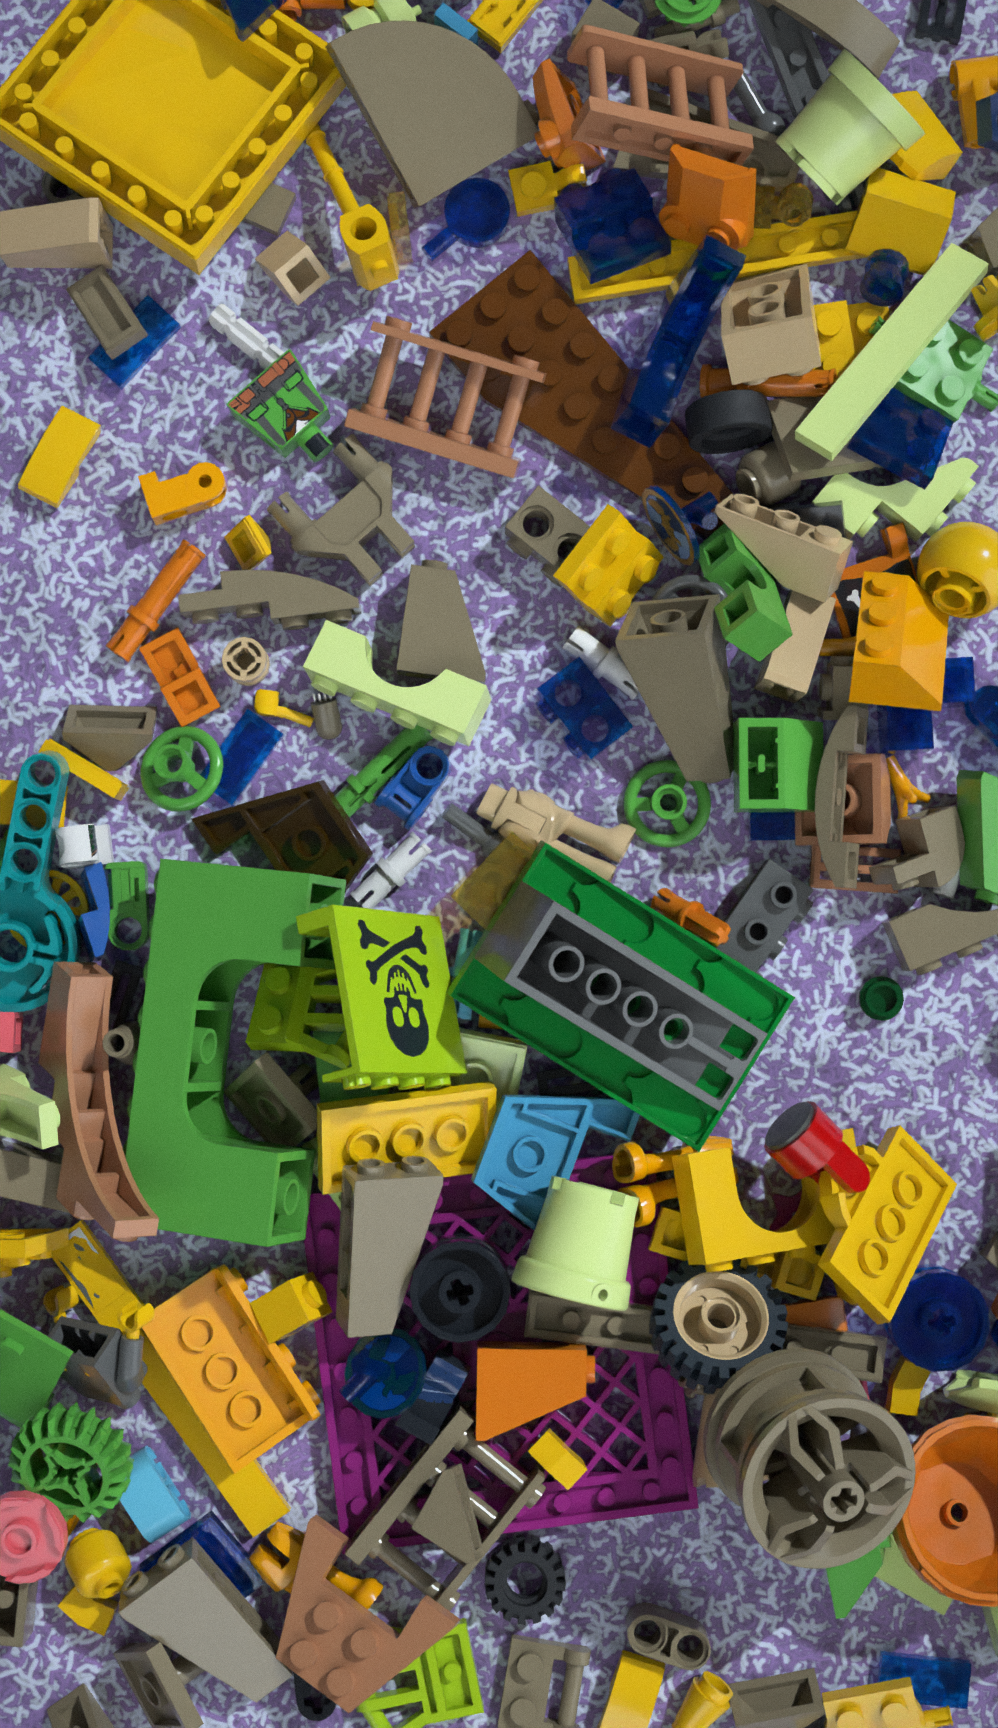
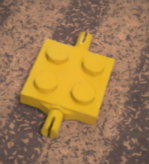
M910 1677L822 1693L826 1714L824 1728H938L949 1725L953 1726L949 1705L922 1711L921 1705L914 1696Z

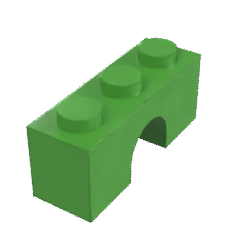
M724 523L697 546L695 550L704 578L710 582L717 583L728 594L724 600L714 607L723 638L760 662L773 650L782 645L793 633L772 574Z

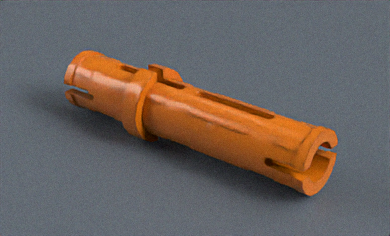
M183 539L136 606L130 605L127 609V618L105 646L129 663L131 657L150 631L156 632L160 626L157 623L201 561L205 559L206 555L191 544L190 546V543Z

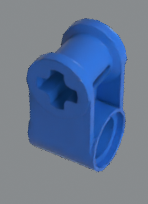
M435 746L419 748L413 753L401 771L386 785L374 802V805L378 808L386 807L405 822L404 828L410 831L431 805L433 797L447 781L451 773L449 757ZM430 754L439 756L443 763L440 775L434 779L423 778L419 772L421 759ZM396 795H399L402 799L408 802L412 806V808L409 809L398 799H396Z

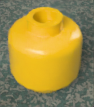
M98 1528L87 1529L75 1536L70 1542L64 1559L66 1569L77 1591L86 1598L100 1597L106 1599L116 1595L121 1591L132 1568L130 1558L118 1536L110 1530Z

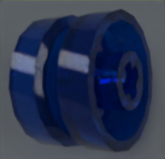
M937 1264L918 1265L891 1322L884 1323L882 1326L890 1342L916 1366L933 1372L954 1371L972 1362L984 1348L990 1331L989 1308L981 1292L954 1270ZM938 1310L939 1316L937 1320L928 1322L929 1319H934L932 1312Z

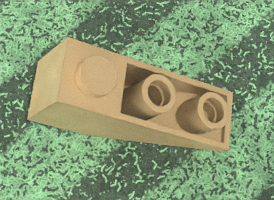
M730 494L716 506L715 514L783 587L824 603L838 589L853 541L841 537L840 531L829 526L819 525L815 527L802 522L800 517L791 511L768 509L759 505V501L754 497L745 494Z

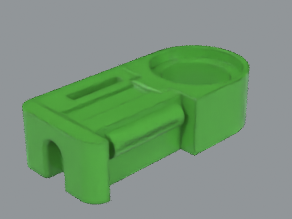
M140 861L108 863L105 866V870H111V874H108L110 906H113V909H110L108 936L112 944L119 949L137 950L144 946L150 937L147 865ZM129 917L136 919L142 928L140 938L131 944L123 942L117 933L119 923Z

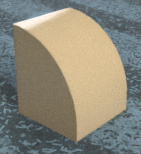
M288 230L255 258L269 278L297 306L331 278L310 247Z

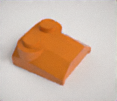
M550 58L541 62L532 77L535 101L540 118L538 121L540 131L534 133L541 153L545 158L551 156L558 169L562 167L566 169L571 165L584 164V169L590 170L605 163L606 160L600 146L572 140L571 124L582 108L583 102L576 84L552 63Z
M674 143L670 148L667 201L659 213V221L665 232L672 238L680 239L717 253L728 254L735 252L738 248L747 247L754 235L757 169L752 167L746 168L680 147L679 144Z

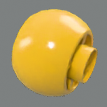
M963 521L941 528L925 543L917 562L918 584L932 597L934 605L939 610L953 617L969 619L988 614L998 607L997 531L980 523Z

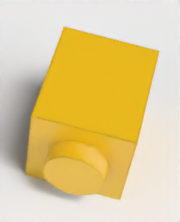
M313 1272L290 1279L250 1303L269 1344L294 1335L333 1312L327 1301L326 1291L321 1283L317 1281Z

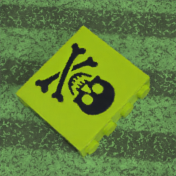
M329 905L296 916L299 935L331 938L352 1065L322 1075L323 1082H342L344 1090L358 1089L370 1085L372 1090L385 1089L397 1085L399 1090L424 1086L426 1090L451 1085V1077L467 1073L455 1001L453 997L446 993L451 985L439 916L342 905Z

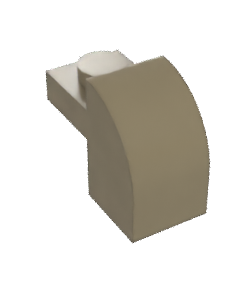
M956 805L929 807L895 820L904 854L869 867L873 884H892L893 890H901L912 886L941 887L948 883L959 870L965 851L964 834Z

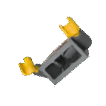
M60 1285L48 1291L43 1298V1304L54 1320L49 1322L50 1333L48 1337L73 1351L61 1377L84 1397L115 1404L121 1409L132 1408L141 1397L139 1386L142 1384L147 1373V1365L142 1360L144 1337L140 1335V1328L153 1320L155 1314L153 1306L147 1303L137 1309V1299L123 1306L117 1314L119 1325L126 1331V1334H123L119 1328L68 1318L66 1311L77 1306L79 1301L77 1291L73 1286L64 1288L63 1285Z

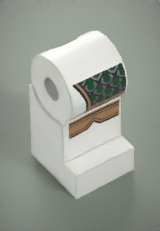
M83 824L55 828L59 846V865L62 868L77 869L102 862V865L114 862L109 824L94 826V824Z

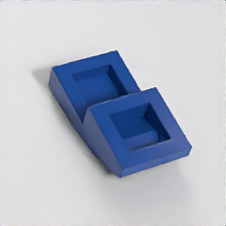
M102 862L84 867L80 875L92 911L81 914L77 922L90 962H99L104 955L110 926L109 892Z

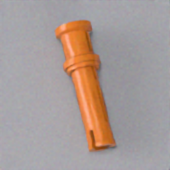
M703 364L699 381L700 398L729 390H753L761 392L766 397H823L835 383L834 379L837 378L836 369L811 370L809 373L800 376L783 374L769 377L768 380L757 385H745L743 383L732 385L728 368H712L711 364Z

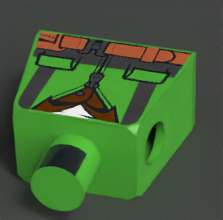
M290 349L226 403L231 415L284 458L300 446L312 461L316 463L324 458L334 446L319 429L331 418L329 410Z

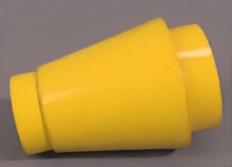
M704 1671L700 1677H694L676 1715V1719L671 1725L672 1728H708L730 1708L729 1700L733 1696L731 1688L719 1676L709 1671Z

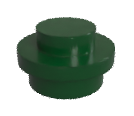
M883 976L873 977L861 987L859 1005L862 1011L871 1019L879 1021L889 1020L895 1017L902 1009L904 1002L903 991L893 979Z

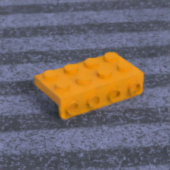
M220 1264L154 1308L153 1320L140 1329L231 1473L235 1474L308 1421H314L320 1417V1412L316 1406L321 1401L311 1384L307 1380L301 1383L292 1368L296 1365V1361L285 1344L282 1342L278 1345L275 1342L269 1344L250 1302L244 1294L248 1290V1286L242 1275L235 1267L228 1269L225 1264Z

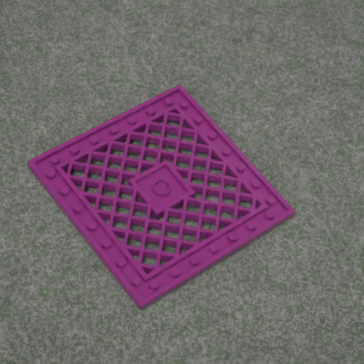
M652 1149L643 1150L645 1154L653 1153ZM613 1154L577 1158L569 1181L583 1182L618 1191L623 1187L657 1182L656 1173L629 1183L618 1182L614 1178L612 1170ZM473 1173L444 1177L443 1186L430 1224L453 1221L442 1237L452 1235L460 1225L473 1236L481 1237L494 1246L502 1256L507 1267L510 1264L515 1268L518 1261L515 1256L528 1239H532L534 1230L530 1227L527 1228L513 1217L509 1210L471 1180ZM319 1191L311 1192L304 1245L308 1273L313 1272L317 1281L324 1287L327 1301L333 1311L316 1321L314 1327L339 1531L351 1539L382 1500L381 1487L388 1492L394 1485L385 1477L395 1464L400 1461L408 1467L413 1461V1458L407 1455L405 1451L416 1437L409 1433L401 1445L397 1447L380 1433L391 1418L380 1419L373 1428L372 1416H368L355 1405L349 1392L348 1369L352 1355L362 1340L368 1336H364L363 1339L362 1337L348 1338L336 1321L341 1210L329 1194L323 1195ZM660 1203L655 1205V1217L649 1225L633 1228L626 1281L631 1285L630 1303L653 1305L661 1283L664 1282L669 1274L666 1255L648 1249L660 1212ZM497 1216L484 1233L467 1221V1219ZM503 1220H506L522 1233V1236L509 1253L490 1239ZM427 1230L425 1239L431 1243L439 1239ZM411 1277L403 1302L412 1308L411 1297L407 1294L410 1290ZM521 1287L514 1297L510 1294L506 1314L494 1330L478 1340L460 1343L452 1341L454 1357L471 1366L458 1395L459 1402L473 1401L469 1408L474 1414L476 1413L477 1342H542V1339L524 1337L528 1300L522 1299L528 1293V1288ZM419 1319L416 1320L408 1331L412 1337L415 1336L422 1326ZM397 1325L394 1326L395 1329L402 1330ZM442 1339L432 1353L420 1344L425 1355L426 1367L439 1348L445 1349L450 1342L449 1340ZM595 1346L589 1355L595 1356V1371L608 1380V1382L595 1399L588 1394L580 1399L589 1407L576 1424L572 1423L557 1410L541 1416L531 1430L522 1424L514 1429L523 1435L525 1439L512 1455L494 1442L497 1436L483 1441L526 1477L531 1470L519 1462V1460L532 1443L535 1444L540 1439L538 1435L551 1418L569 1431L563 1440L568 1447L578 1438L594 1450L585 1463L588 1470L569 1490L554 1477L546 1478L549 1472L544 1469L545 1480L542 1482L546 1486L544 1493L532 1508L529 1509L524 1505L502 1534L699 1508L697 1489L693 1486L692 1474L694 1466L684 1388L680 1387L678 1381L670 1375L671 1366L663 1367L658 1360L659 1354L620 1349L627 1357L616 1372L612 1374L596 1361L606 1347ZM633 1363L635 1364L638 1393L621 1381ZM615 1387L633 1400L620 1418H617L602 1406ZM450 1408L448 1414L446 1415L447 1417L452 1412V1408ZM639 1408L644 1438L627 1425ZM596 1412L613 1425V1428L600 1444L583 1431ZM471 1424L475 1429L474 1435H476V1427ZM621 1432L639 1445L626 1463H623L608 1451V1448ZM375 1442L392 1455L380 1472ZM453 1449L447 1454L446 1457L452 1462L462 1464L465 1478L469 1474L483 1485L482 1487L469 1489L499 1512L515 1491L507 1484H501L503 1481L497 1476L491 1480L474 1467L478 1461L472 1456L467 1461ZM646 1452L647 1465L635 1467ZM601 1457L617 1468L614 1470L591 1472ZM430 1493L414 1496L418 1500V1507L423 1508ZM396 1519L385 1532L390 1536L388 1541L395 1547L433 1543L411 1529L412 1525L406 1520L401 1523ZM476 1519L479 1534L481 1535L486 1526ZM347 1543L342 1550V1554H345Z

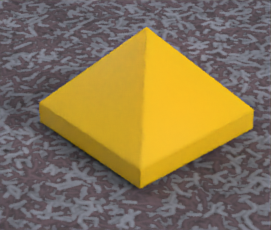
M251 515L245 516L224 536L242 570H254L272 553L269 536Z

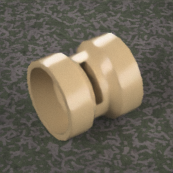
M248 637L236 638L229 642L223 650V668L238 684L245 686L256 685L268 675L270 668L269 656L262 645L256 640Z

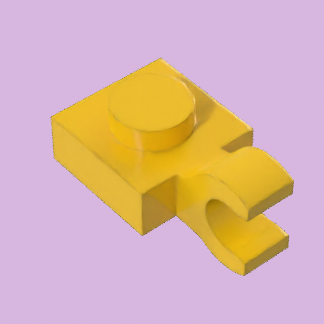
M551 161L508 170L517 217L559 209L558 195L587 190L584 164L571 165L557 173H553Z

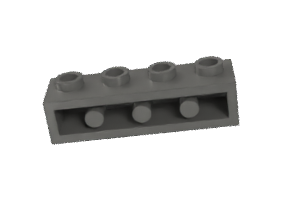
M771 859L765 860L723 920L731 928L728 934L729 940L724 945L720 944L715 948L763 977L762 974L757 972L767 957L773 961L784 948L788 939L783 936V933L792 921L799 924L809 912L813 902L808 897L814 889Z

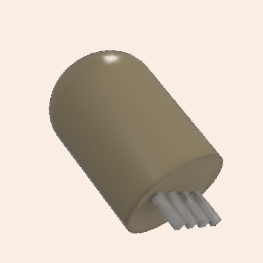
M318 693L319 700L316 701L315 694H312L314 701L311 703V709L318 736L326 740L335 739L342 732L337 699L330 695L327 698L324 693V699H321V694Z

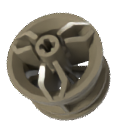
M803 1348L784 1349L765 1354L738 1370L720 1389L709 1409L703 1434V1450L708 1470L721 1491L731 1501L741 1507L744 1520L758 1543L778 1560L796 1567L809 1569L831 1568L849 1563L867 1554L883 1542L903 1517L913 1493L916 1474L914 1452L910 1440L899 1422L883 1407L868 1399L857 1377L836 1358L820 1351ZM850 1430V1438L841 1441L840 1437ZM777 1471L778 1475L763 1484L764 1475Z

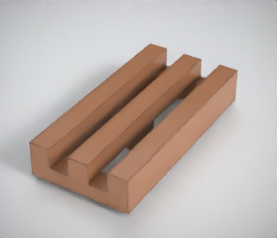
M811 845L810 879L808 882V886L811 888L898 894V890H893L892 884L857 882V889L835 887L832 880L820 879V871H827L824 862H821L819 845ZM859 847V856L892 859L901 855V849ZM858 865V874H870L869 867L872 865Z

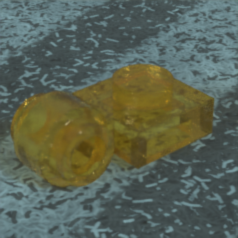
M802 183L789 184L781 190L779 196H776V186H760L756 184L754 228L771 229L772 219H779V221L790 227L802 225L811 216L814 202L813 194Z

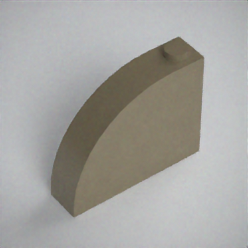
M406 20L385 21L352 30L325 46L414 208L422 206L535 138L534 133L538 132L536 125H538L540 119L532 103L528 99L522 100L510 78L493 58L472 41L456 32L424 22Z

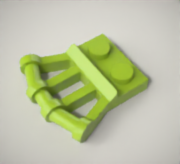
M274 963L264 964L245 1041L250 1049L307 1052L335 1066L347 1068L351 1063L343 1014L315 1013L317 1003L341 1004L338 985H321L323 982L337 978L336 969ZM310 1031L343 1032L335 1045H328L309 1036Z
M462 1618L455 1628L399 1672L415 1670L418 1685L384 1692L376 1691L356 1707V1711L363 1714L371 1728H422L431 1723L484 1713V1704L466 1618ZM392 1627L400 1634L403 1631L402 1628ZM422 1701L423 1706L422 1709L393 1726L381 1710Z

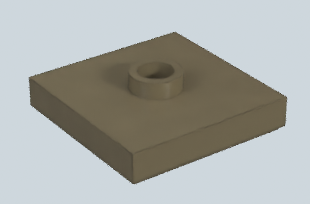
M788 397L768 400L772 424L771 433L789 482L873 469L877 459L864 425H861L833 461H830L795 439V430L823 397Z

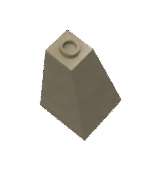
M720 595L632 602L616 637V648L686 781H702L709 784L730 779L733 772V713L725 639L723 638L714 607L721 602Z

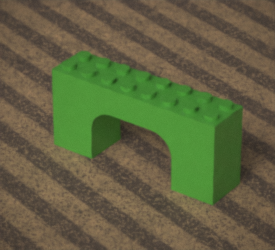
M160 858V867L154 878V890L156 892L155 909L149 922V936L151 938L149 959L143 971V978L146 983L144 1003L138 1014V1024L140 1027L139 1046L133 1058L134 1088L127 1107L130 1119L128 1140L123 1147L126 1161L140 1193L149 1207L159 1217V1230L264 1247L306 1239L316 1149L257 1141L241 1134L232 1125L226 1114L223 1098L234 999L241 981L250 971L267 963L335 969L331 938L299 935L296 916L329 905L343 906L346 880L310 873Z

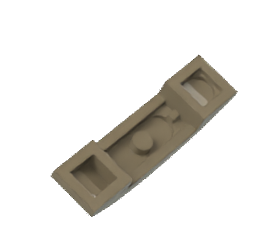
M756 0L766 8H769L772 4L841 51L846 49L877 80L900 42L880 19L857 0Z
M847 706L830 734L820 762L815 793L816 831L825 867L835 887L857 889L860 844L842 842L848 754L866 755L869 710L858 706Z

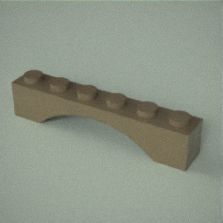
M926 904L882 922L902 970L912 971L915 969L919 976L943 966L940 958L956 952L958 958L965 957L983 949L982 940L993 935L998 937V909L968 912Z

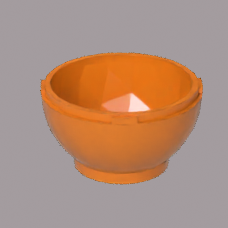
M966 1415L948 1419L928 1429L911 1444L915 1458V1484L909 1505L892 1533L908 1566L924 1583L939 1594L969 1605L996 1607L998 1606V1418ZM954 1504L959 1505L962 1509L963 1514L959 1521L954 1520L951 1516V1508Z

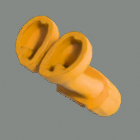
M709 1136L700 1150L730 1148L731 1156L734 1155L732 1139L725 1137ZM627 1142L618 1145L614 1151L613 1175L620 1183L641 1180L653 1173L674 1170L671 1156L698 1151L683 1142L681 1148L645 1154L637 1143ZM733 1167L736 1184H738L739 1177L737 1167ZM675 1177L651 1184L623 1187L618 1190V1192L639 1197L634 1227L649 1225L655 1217L656 1204L678 1197Z
M277 1521L267 1533V1537L279 1551L290 1559L287 1563L269 1547L262 1544L256 1547L249 1556V1560L262 1579L275 1592L284 1589L291 1594L305 1532ZM334 1565L326 1576L329 1582L367 1610L384 1587L376 1578H354Z

